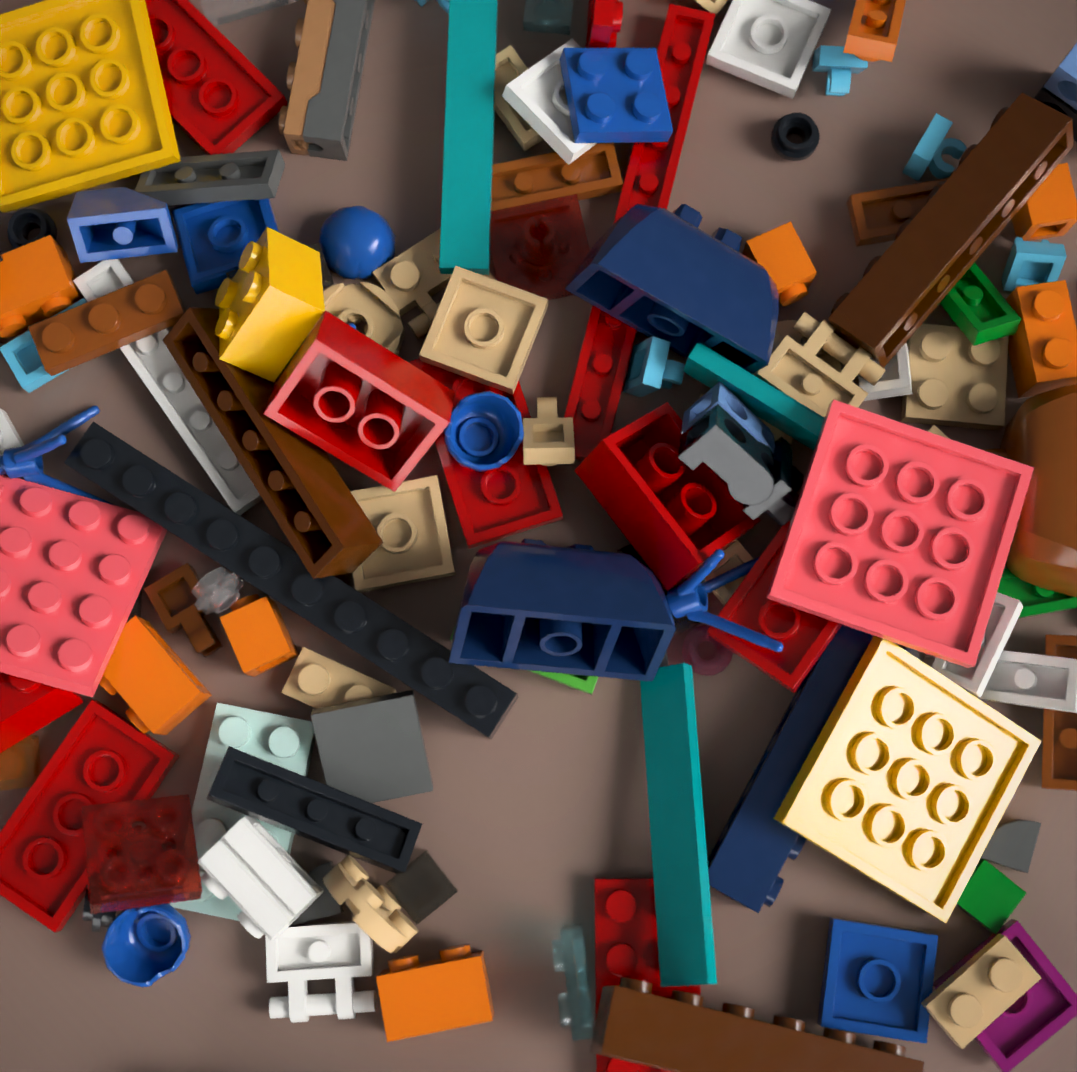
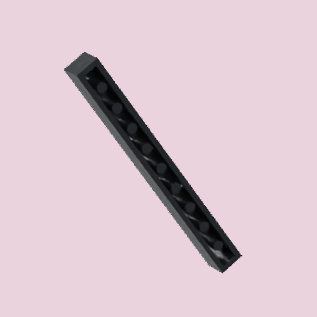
M92 422L64 463L90 481L491 740L518 699L516 692L474 665L449 663V649L337 577L328 576L313 579L296 551L95 422Z

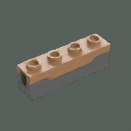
M304 0V4L307 5L305 18H298L295 29V44L299 48L297 62H290L287 72L288 91H291L289 105L282 106L279 115V133L284 135L291 154L305 156L309 154L312 157L347 161L376 0Z

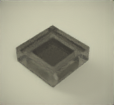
M428 850L407 866L404 874H396L385 883L416 925L459 891Z

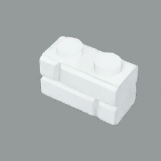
M244 816L197 862L206 871L201 877L206 887L221 900L229 896L242 910L237 915L240 923L251 935L258 939L262 935H265L270 941L277 938L324 892L257 819L251 816Z

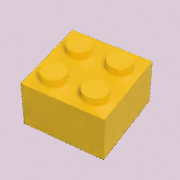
M266 227L256 243L250 241L240 257L239 270L233 279L226 278L221 283L215 298V305L219 307V319L216 324L215 335L219 337L220 360L275 382L325 312L320 252L269 227Z

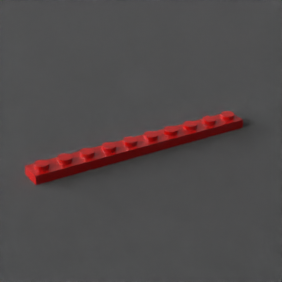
M669 4L657 55L673 132L668 142L634 143L614 223L637 204L668 208L714 24L715 13ZM593 305L564 418L573 417L575 460L583 461L602 439L612 433L637 333L636 329Z

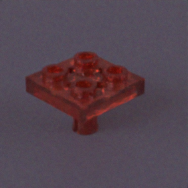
M577 194L491 211L490 253L496 280L547 298L548 301L573 296L574 294L564 288L590 251ZM559 245L562 250H566L568 245L570 251L568 253H559ZM511 255H513V259L516 260L517 264L510 261ZM549 272L552 275L551 279L548 281H542L539 279V276L547 278L549 276Z
M189 794L81 807L90 914L201 899L202 884L199 864L197 863L198 855ZM141 821L146 827L142 830L141 825H136L134 828L131 825L134 822ZM171 842L176 848L172 850V847L168 845L164 851L161 845ZM112 849V853H110V856L108 857L106 853L107 851ZM117 850L120 851V852H119V857H116V855H117Z

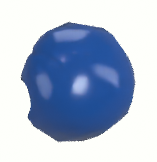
M364 206L343 207L331 214L323 223L320 229L318 251L326 267L344 279L370 278L374 276L373 271L393 259L395 255V234L387 220L378 213Z
M492 391L470 394L461 399L452 410L450 423L443 430L448 452L461 466L478 472L500 468L508 462L516 453L524 437L521 412L508 397Z
M146 899L135 902L125 908L107 928L101 950L106 967L121 982L138 987H149L161 977L174 972L183 962L190 946L191 934L186 919L168 902Z

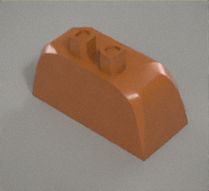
M1077 384L1042 392L1027 399L1007 424L1000 448L982 449L1034 467L1005 563L1012 574L1023 581L1073 597H1077Z

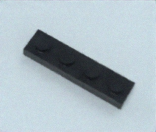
M230 746L225 753L206 798L398 875L404 874L422 826L420 822Z

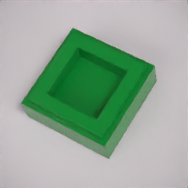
M980 859L956 905L990 933L997 934L1026 895V892L988 861Z

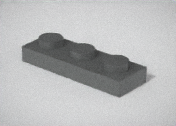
M279 149L180 157L181 162L141 173L134 191L163 201L168 206L275 198L286 164Z

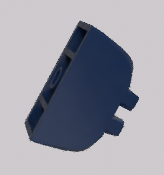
M637 204L632 207L600 237L564 288L648 337L654 336L671 342L669 349L685 358H688L697 343H701L751 374L769 364L779 315V293L776 284L762 265L739 252L742 237L729 229L720 227L713 232L712 236L700 230L698 227L703 217L700 212L686 204H681L673 213L665 208Z
M523 539L521 543L501 541L480 549L475 554L470 565L452 638L449 663L653 682L676 627L660 583L651 570L630 554L597 551L591 545L573 544L568 547L548 546L542 540Z

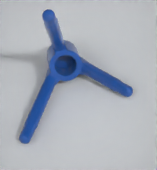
M96 405L91 406L37 440L22 447L5 449L3 455H0V475L7 474L10 479L23 477L25 481L112 504L102 498L50 477L43 472L42 455L67 442L65 435L99 414V407Z
M717 549L689 579L678 587L668 590L667 595H665L671 613L677 619L687 616L691 621L708 624L775 652L783 650V643L707 612L708 593L747 575L759 557L701 583L725 555L723 550Z

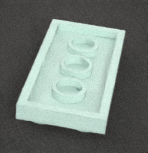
M217 703L172 894L171 906L239 921L237 915L242 910L229 896L221 900L206 887L201 879L206 871L197 862L240 819L248 815L206 798L229 746L307 777L316 739L312 721ZM257 819L290 855L294 833Z

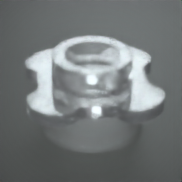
M225 567L216 568L206 574L193 588L192 593L198 599L195 607L198 610L202 609L206 615L212 612L221 613L240 597L238 591L245 582L242 578H238L235 573H229Z

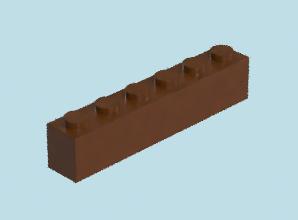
M1023 92L1010 107L1002 108L995 116L990 130L981 141L967 148L959 161L957 169L946 181L939 182L932 189L926 205L915 218H910L901 225L891 246L882 256L873 258L867 265L863 278L850 293L843 294L836 301L828 318L830 324L836 327L834 333L856 349L861 346L872 355L870 359L884 368L1074 147L1073 119Z
M189 307L163 339L164 344L312 578L316 579L354 572L383 543L382 539L324 450L263 414L277 379L275 382L269 381L219 359V337L215 335V328L219 319V309Z
M621 977L619 986L611 985L603 986L590 1048L591 1053L669 1072H923L924 1067L923 1061L905 1057L906 1047L898 1044L874 1040L873 1049L855 1045V1034L831 1028H824L823 1036L804 1032L806 1023L804 1021L774 1015L773 1022L770 1024L754 1020V1009L730 1003H723L722 1011L702 1007L704 1000L702 996L672 990L671 999L651 994L652 984Z

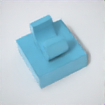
M821 45L813 53L812 71L828 72L825 95L845 96V93L848 94L850 91L851 73H861L868 67V61L861 60L853 54L843 53L844 46Z
M937 113L935 114L902 173L919 182L929 165L930 172L936 178L944 179L950 177L955 167L945 163L941 155L948 154L959 160L967 148L958 139H944L953 124L952 121Z
M1016 237L1001 277L1003 291H1013L1016 287L1057 281L1067 257L1064 244L1050 243L1044 239H1041V242L1023 241V238Z
M652 336L633 347L623 392L643 397L660 388L671 389L672 383L682 384L685 364L667 359L671 342Z

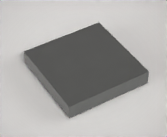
M413 690L312 709L311 719L327 786L370 803L433 791V781Z

